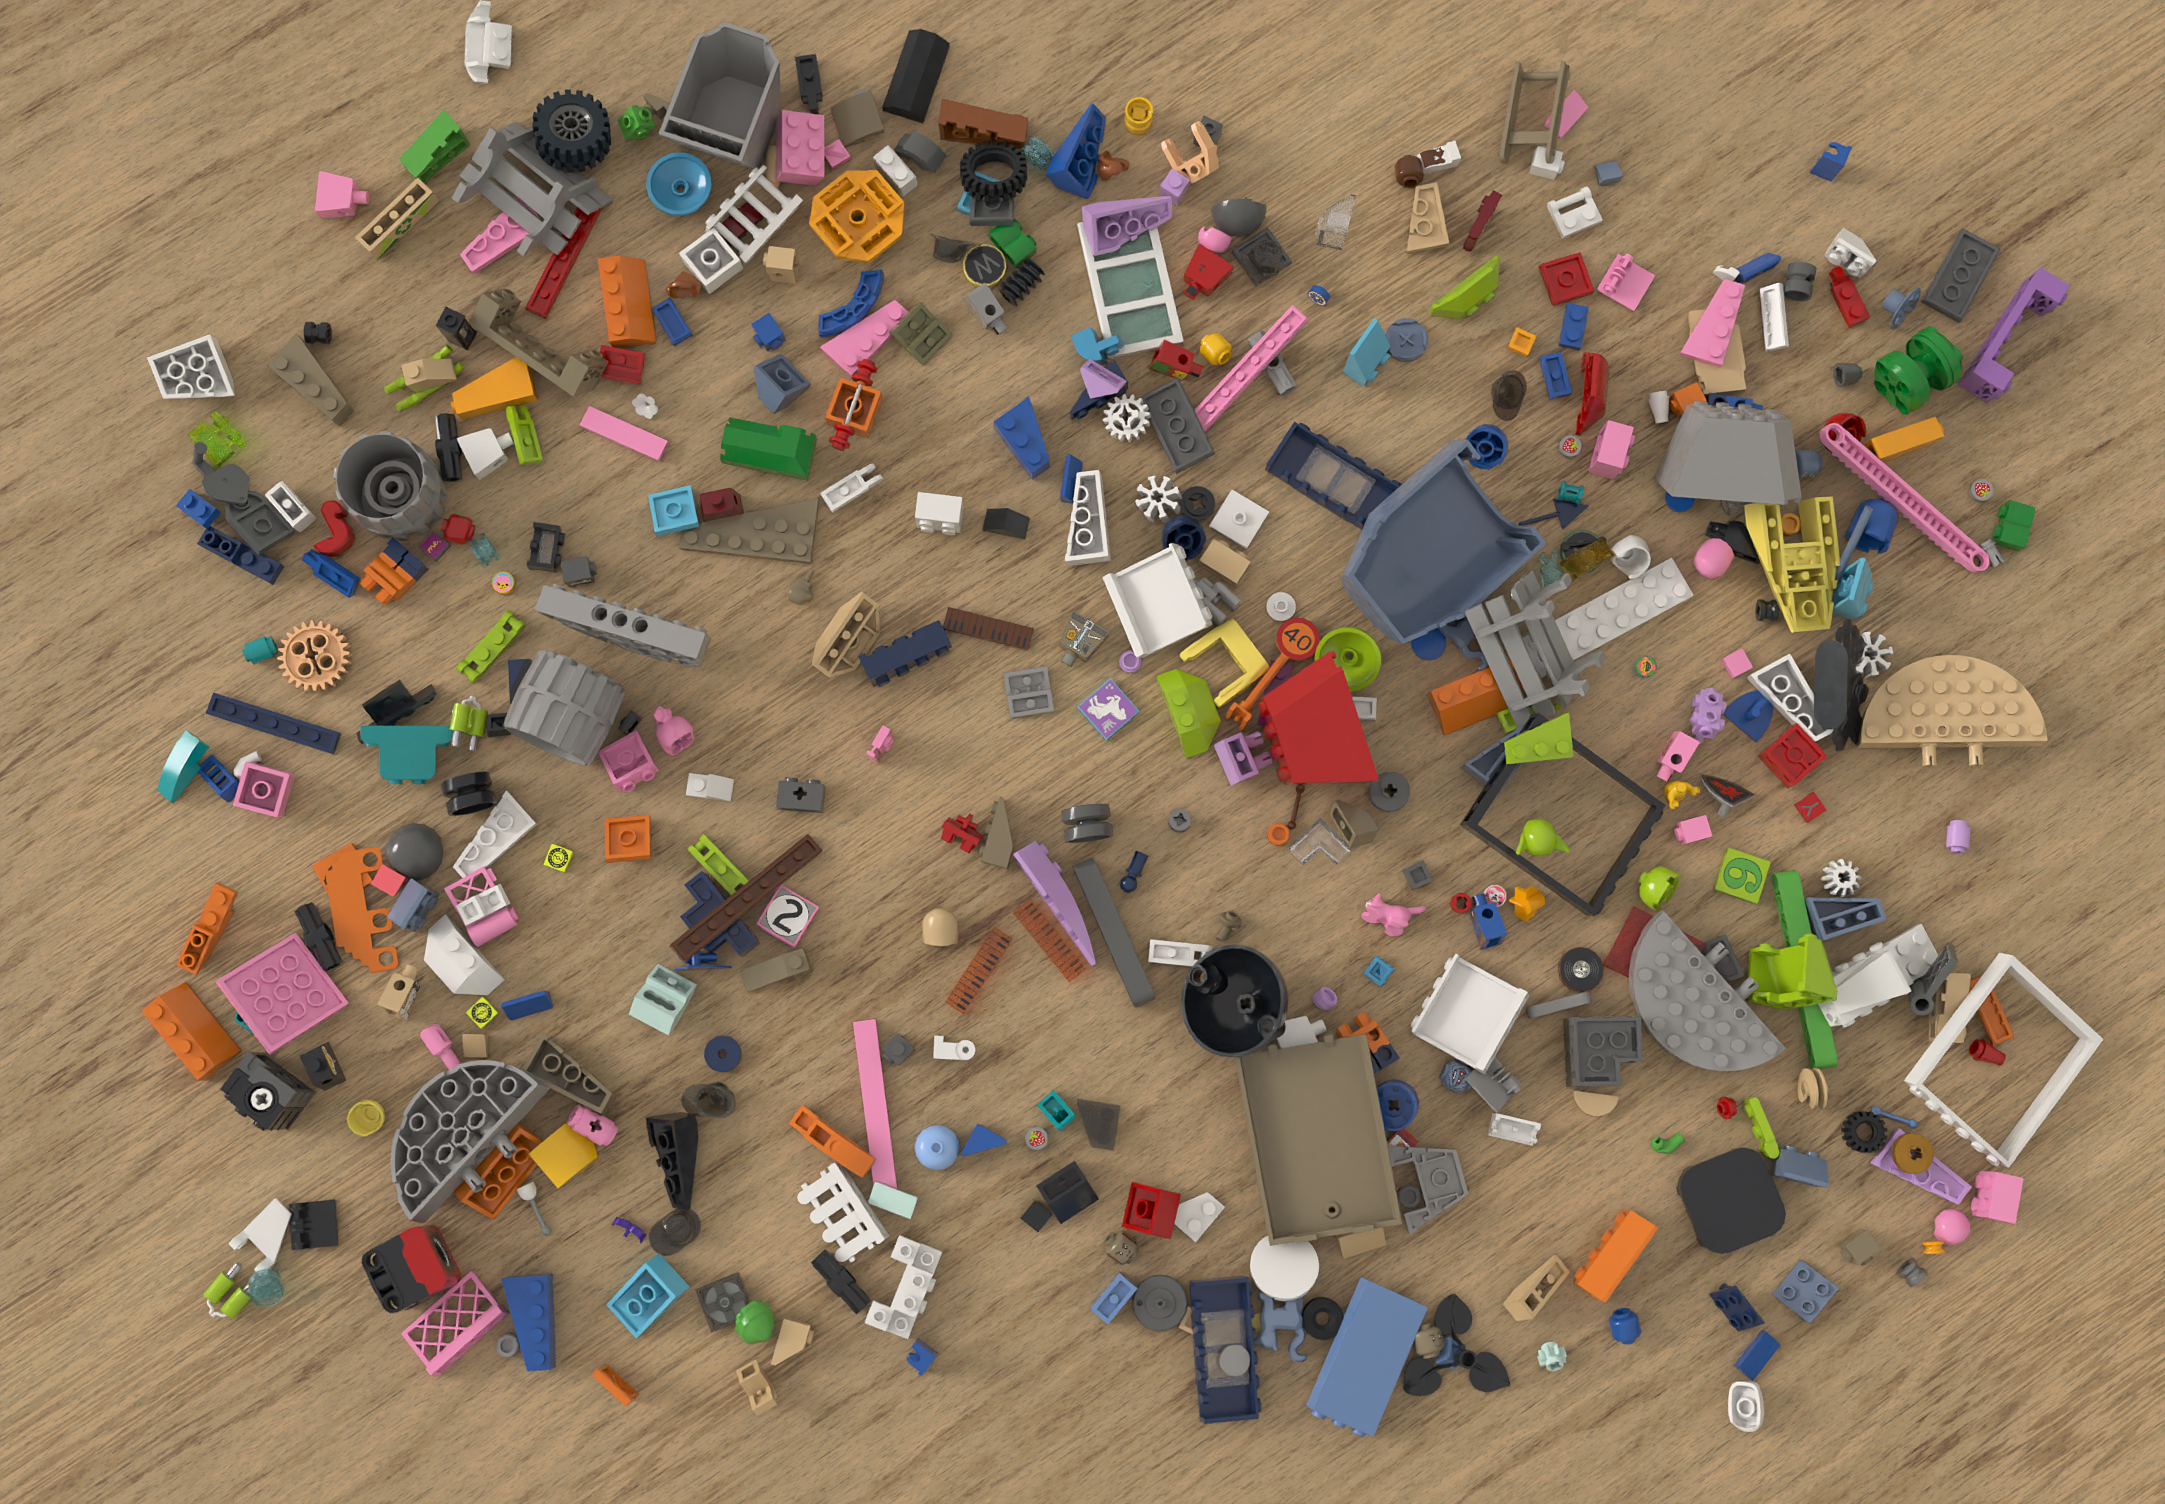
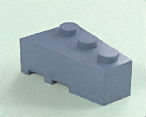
M1523 725L1460 768L1485 786L1505 756L1504 742L1517 736ZM1517 763L1514 770L1504 783L1503 787L1506 785V783L1509 781V779L1512 777V775L1515 773V771L1519 768V766L1522 763Z
M1804 898L1812 934L1816 935L1817 939L1821 941L1887 920L1879 898Z

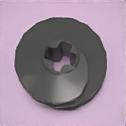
M1385 772L1378 775L1379 780L1372 781L1368 791L1369 799L1373 806L1384 812H1395L1401 809L1407 803L1410 796V786L1407 779L1402 774L1396 772ZM1388 787H1390V791H1394L1391 797H1389L1388 793H1384Z

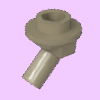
M1227 911L1221 914L1219 922L1224 926L1216 936V939L1224 942L1231 930L1236 931L1240 927L1242 920L1236 912Z

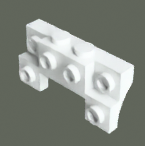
M899 1235L891 1258L906 1263L907 1267L891 1307L873 1301L864 1323L908 1339L918 1313L923 1315L928 1301L924 1300L927 1291L931 1293L935 1285L936 1279L932 1277L943 1251Z

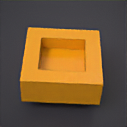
M1517 327L1507 349L1527 357L1536 335Z

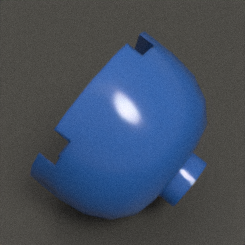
M1479 425L1469 432L1466 438L1481 456L1479 460H1469L1473 466L1479 469L1488 470L1498 464L1500 465L1508 453L1507 436L1501 428L1495 425Z

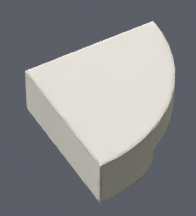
M1719 265L1712 273L1722 280L1734 281L1740 272L1733 267H1730L1728 270L1723 268V265Z

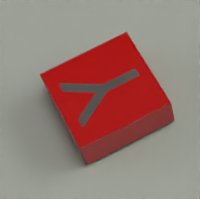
M1815 792L1794 804L1806 823L1826 811V808Z

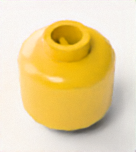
M1213 333L1203 337L1200 343V354L1211 365H1223L1231 358L1232 346L1221 334Z

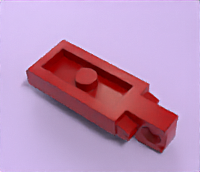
M1841 266L1833 268L1829 272L1832 279L1830 291L1847 326L1851 327L1868 320L1870 315L1853 280L1849 275L1845 276Z

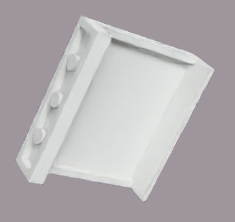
M1170 543L1169 548L1116 574L1110 573L1103 577L1137 658L1149 656L1213 625L1210 620L1212 619V614L1202 601L1204 598L1203 593L1198 586L1196 587L1193 580L1195 574L1192 568L1186 564V553L1182 546Z
M1455 954L1453 958L1450 957L1444 966L1446 971L1442 978L1439 976L1433 985L1435 990L1431 997L1427 996L1424 1000L1421 1015H1417L1412 1021L1411 1027L1413 1029L1411 1032L1414 1036L1477 1071L1486 1074L1528 1000L1529 994L1527 991L1513 987Z

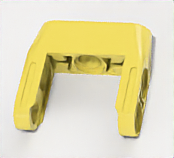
M1234 619L1214 628L1179 655L1184 663L1194 660L1220 641L1242 670L1244 675L1223 689L1219 696L1213 700L1218 708H1221L1252 686L1270 669L1266 660Z

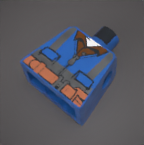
M1484 893L1473 896L1472 900L1475 908H1473L1470 916L1480 950L1502 944L1507 932L1496 903H1488Z

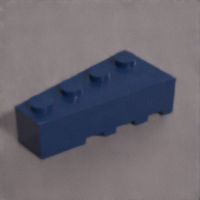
M935 621L913 631L910 638L902 636L895 639L890 647L881 645L875 648V651L870 656H867L866 653L859 655L860 662L873 687L876 685L882 687L890 682V678L896 675L902 677L910 672V668L916 665L918 667L924 666L930 662V658L936 655L941 657L947 654L952 645L940 621Z

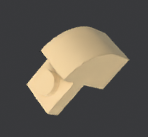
M757 1359L736 1371L739 1383L749 1396L752 1410L756 1416L768 1412L777 1405L775 1389Z

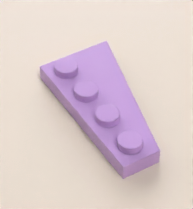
M1896 1128L1869 1164L1953 1204L1959 1205L1972 1186L1936 1157L1933 1158L1930 1167L1919 1174H1907L1894 1164L1891 1157L1892 1145L1900 1135L1906 1134L1900 1128ZM1910 1150V1154H1912L1911 1157L1914 1158V1157H1915V1153H1913L1914 1150Z

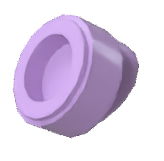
M1326 986L1320 988L1312 996L1313 1003L1324 1011L1331 1009L1337 1004L1336 994Z

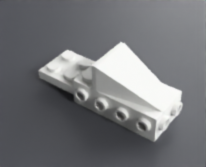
M1922 924L1911 927L1884 944L1882 942L1876 943L1869 947L1870 950L1868 952L1859 953L1852 957L1851 962L1842 963L1834 968L1835 971L1832 972L1838 990L1837 1001L1818 1004L1830 1027L1838 1025L1843 1027L1850 1026L1856 1022V1017H1863L1872 1013V1008L1876 1005L1878 1007L1890 1002L1891 998L1911 992L1909 986L1913 984L1914 980L1926 974L1938 957Z

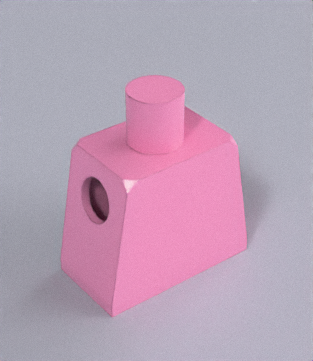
M319 171L315 212L321 218L354 216L357 212V204H369V192L359 191V186L354 179Z

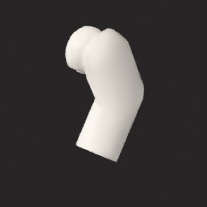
M255 751L239 759L233 770L234 777H237L238 781L241 779L245 762L258 763L262 761L260 753Z

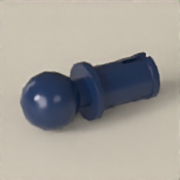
M1135 851L1129 868L1125 870L1129 874L1120 881V887L1124 892L1131 893L1137 888L1136 877H1142L1141 872L1149 857L1148 855Z

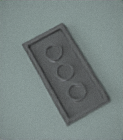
M1962 228L1921 302L1958 323L1962 321L2000 248Z
M1179 378L1140 397L1143 400V405L1147 404L1149 408L1146 412H1149L1151 415L1149 419L1176 474L1215 454Z

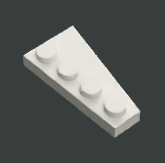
M507 790L498 805L491 811L487 821L477 831L473 841L468 844L454 864L453 868L462 878L483 866L487 869L537 825Z

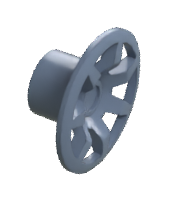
M1915 288L1907 296L1896 289H1893L1888 294L1882 308L1894 314L1890 323L1891 329H1896L1901 325L1898 323H1902L1905 320V311H1913L1921 295L1920 288Z

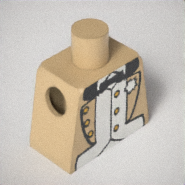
M406 965L402 975L393 973L377 1004L386 1014L405 1021L408 1020L420 990V985L415 981L419 971L418 968Z

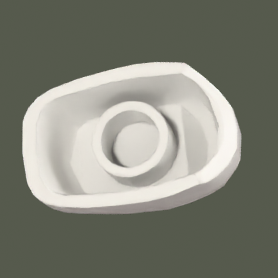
M1738 1381L1730 1387L1728 1399L1730 1423L1742 1431H1757L1763 1423L1764 1403L1760 1387L1756 1382Z

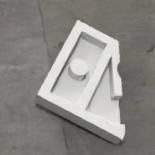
M1206 1192L1179 1204L1174 1224L1196 1242L1225 1207Z

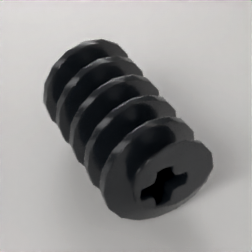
M1029 258L1024 260L1025 265L1021 264L1018 266L1019 271L1014 270L1012 272L1013 277L1008 276L1006 278L1007 283L1002 282L1000 284L1001 289H999V292L1015 307L1018 306L1015 299L1018 298L1023 301L1024 298L1021 293L1024 292L1029 295L1028 287L1030 286L1035 289L1034 281L1041 283L1040 275H1045L1043 270Z

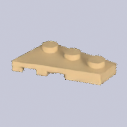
M1437 182L1416 186L1406 254L1449 246Z

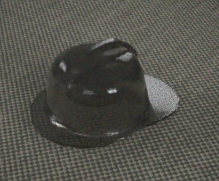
M930 234L935 237L933 257L947 263H955L963 259L970 245H982L977 242L954 240Z
M1510 370L1505 372L1492 385L1493 410L1501 420H1513L1520 410L1527 390V383L1525 377L1519 371Z
M721 1082L692 1085L686 1088L681 1098L683 1108L688 1113H693L697 1117L726 1118L735 1110L736 1104L733 1092L727 1085Z
M675 1209L651 1228L649 1242L652 1249L663 1256L679 1252L698 1236L701 1229L700 1219L691 1209Z

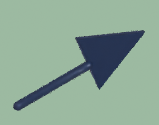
M1553 499L1557 512L1519 522L1518 525L1524 526L1558 516L1563 530L1589 505H1577L1574 502Z

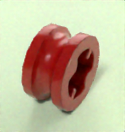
M1465 893L1454 895L1450 901V907L1456 913H1464L1472 905L1471 898ZM1457 897H1460V900L1463 898L1466 900L1464 909L1456 907L1458 903Z

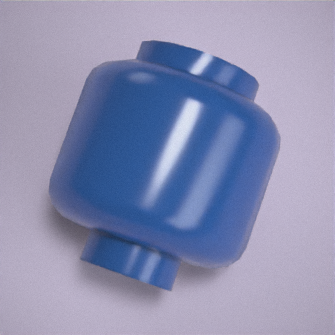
M1629 1308L1616 1309L1609 1318L1612 1337L1616 1341L1626 1345L1632 1344L1641 1335L1642 1331L1638 1315Z

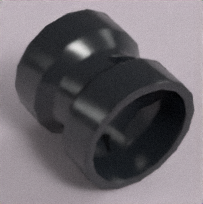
M305 322L304 340L307 344H314L316 341L321 344H330L332 329L329 322H321L317 325L314 322Z

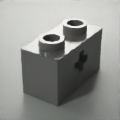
M786 777L785 781H779L776 807L779 810L823 813L825 786L820 784V780L807 779V783L798 782L797 778ZM801 790L807 794V796L802 797V800L796 796V793L799 794Z

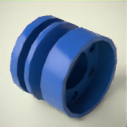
M1392 1079L1383 1082L1377 1087L1384 1129L1387 1131L1404 1129L1413 1121L1418 1112L1419 1099L1417 1092L1410 1084L1403 1080ZM1390 1099L1392 1101L1396 1099L1399 1100L1398 1106L1400 1108H1391L1390 1105L1392 1104V1102L1390 1101Z

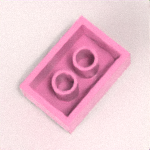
M782 110L776 118V181L818 186L824 178V115Z

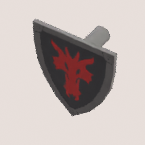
M1701 774L1702 782L1709 791L1708 795L1721 803L1718 810L1719 816L1726 817L1730 807H1734L1755 796L1752 792L1735 783Z

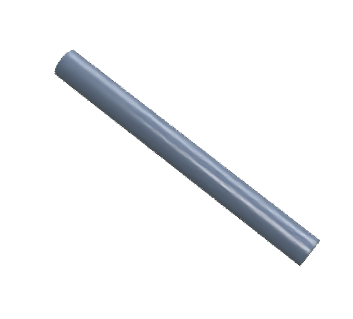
M1869 506L1864 507L1840 558V566H1837L1835 575L1837 586L1872 514L1873 508Z

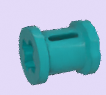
M1562 481L1557 500L1566 499L1574 501L1575 504L1579 505L1583 496L1584 486H1573L1566 484V481Z

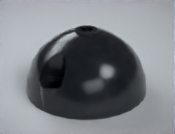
M1235 944L1215 948L1203 955L1193 965L1185 979L1181 996L1182 1016L1190 1035L1205 1050L1223 1057H1238L1255 1053L1267 1046L1274 1038H1279L1285 1033V1020L1288 1011V992L1285 980L1274 962L1254 948ZM1204 972L1205 979L1201 982L1200 976Z

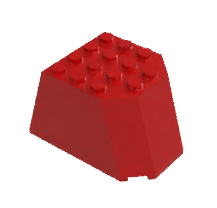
M1334 650L1328 652L1259 699L1260 703L1257 704L1260 716L1264 718L1265 726L1262 727L1265 738L1270 739L1272 747L1269 748L1273 761L1277 760L1279 768L1276 769L1279 781H1284L1285 785L1365 783L1379 780L1344 671L1341 666L1336 667L1333 660L1336 658Z

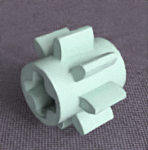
M1547 1342L1541 1346V1350H1538L1539 1356L1537 1357L1540 1366L1546 1365L1549 1371L1560 1370L1564 1365L1563 1363H1566L1567 1355L1565 1348H1559L1556 1342Z

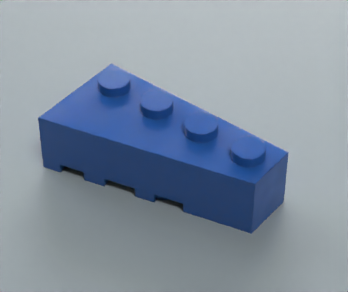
M553 1274L501 1278L527 1371L551 1370L555 1368Z

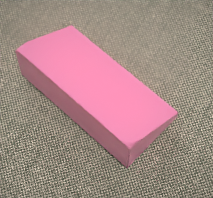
M1575 90L1564 100L1558 135L1560 139L1589 108ZM1551 116L1544 125L1548 129L1550 128Z

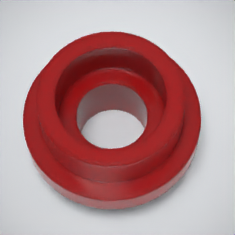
M1721 1097L1717 1103V1112L1726 1120L1731 1119L1732 1116L1737 1114V1105L1734 1099Z

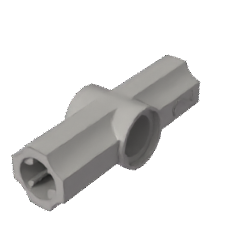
M1259 331L1248 339L1251 348L1266 334L1265 331ZM1279 353L1273 359L1278 365L1275 367L1268 365L1263 372L1269 376L1277 392L1282 396L1291 392L1297 385L1284 365L1282 355Z

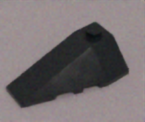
M679 1112L646 1117L651 1147H656L660 1158L656 1161L658 1167L662 1166L666 1176L664 1184L672 1207L688 1210L691 1208L698 1145L696 1115Z

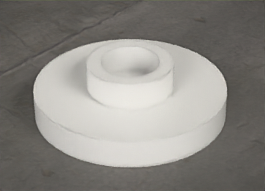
M1284 592L1273 594L1266 604L1268 615L1278 622L1289 620L1294 615L1296 609L1294 599Z

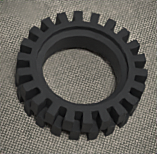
M993 140V145H989V141H984V147L978 143L975 145V149L969 148L968 153L965 152L963 159L960 161L961 184L964 186L965 192L969 191V196L972 198L976 195V200L978 201L985 197V203H990V198H994V203H999V198L1002 197L1005 202L1008 201V195L1013 199L1016 197V192L1020 194L1022 187L1025 188L1028 177L1025 155L1021 153L1019 148L1015 150V145L1013 144L1007 148V142L1002 141L1001 146L998 145V140ZM994 161L1006 163L1013 169V173L1009 178L998 182L983 181L974 174L977 167L981 164Z

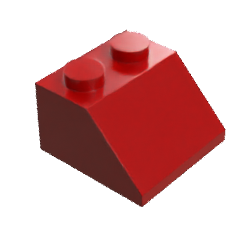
M1132 1182L1121 1227L1152 1236L1171 1239L1181 1194Z

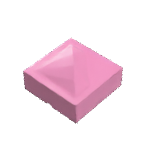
M839 139L824 148V157L833 170L851 159V156Z

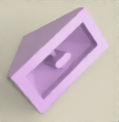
M1091 359L1080 369L1090 399L1118 393L1127 382Z

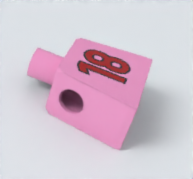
M1673 731L1657 760L1662 767L1656 776L1665 782H1669L1674 772L1681 773L1700 742L1681 731ZM1672 755L1676 756L1674 764L1671 762Z

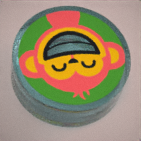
M1646 655L1639 657L1633 664V671L1640 678L1651 677L1657 669L1655 660Z

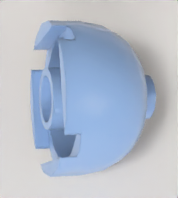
M932 1125L925 1128L918 1135L915 1143V1153L919 1162L932 1170H942L951 1166L958 1158L960 1151L957 1135L949 1127L943 1125Z

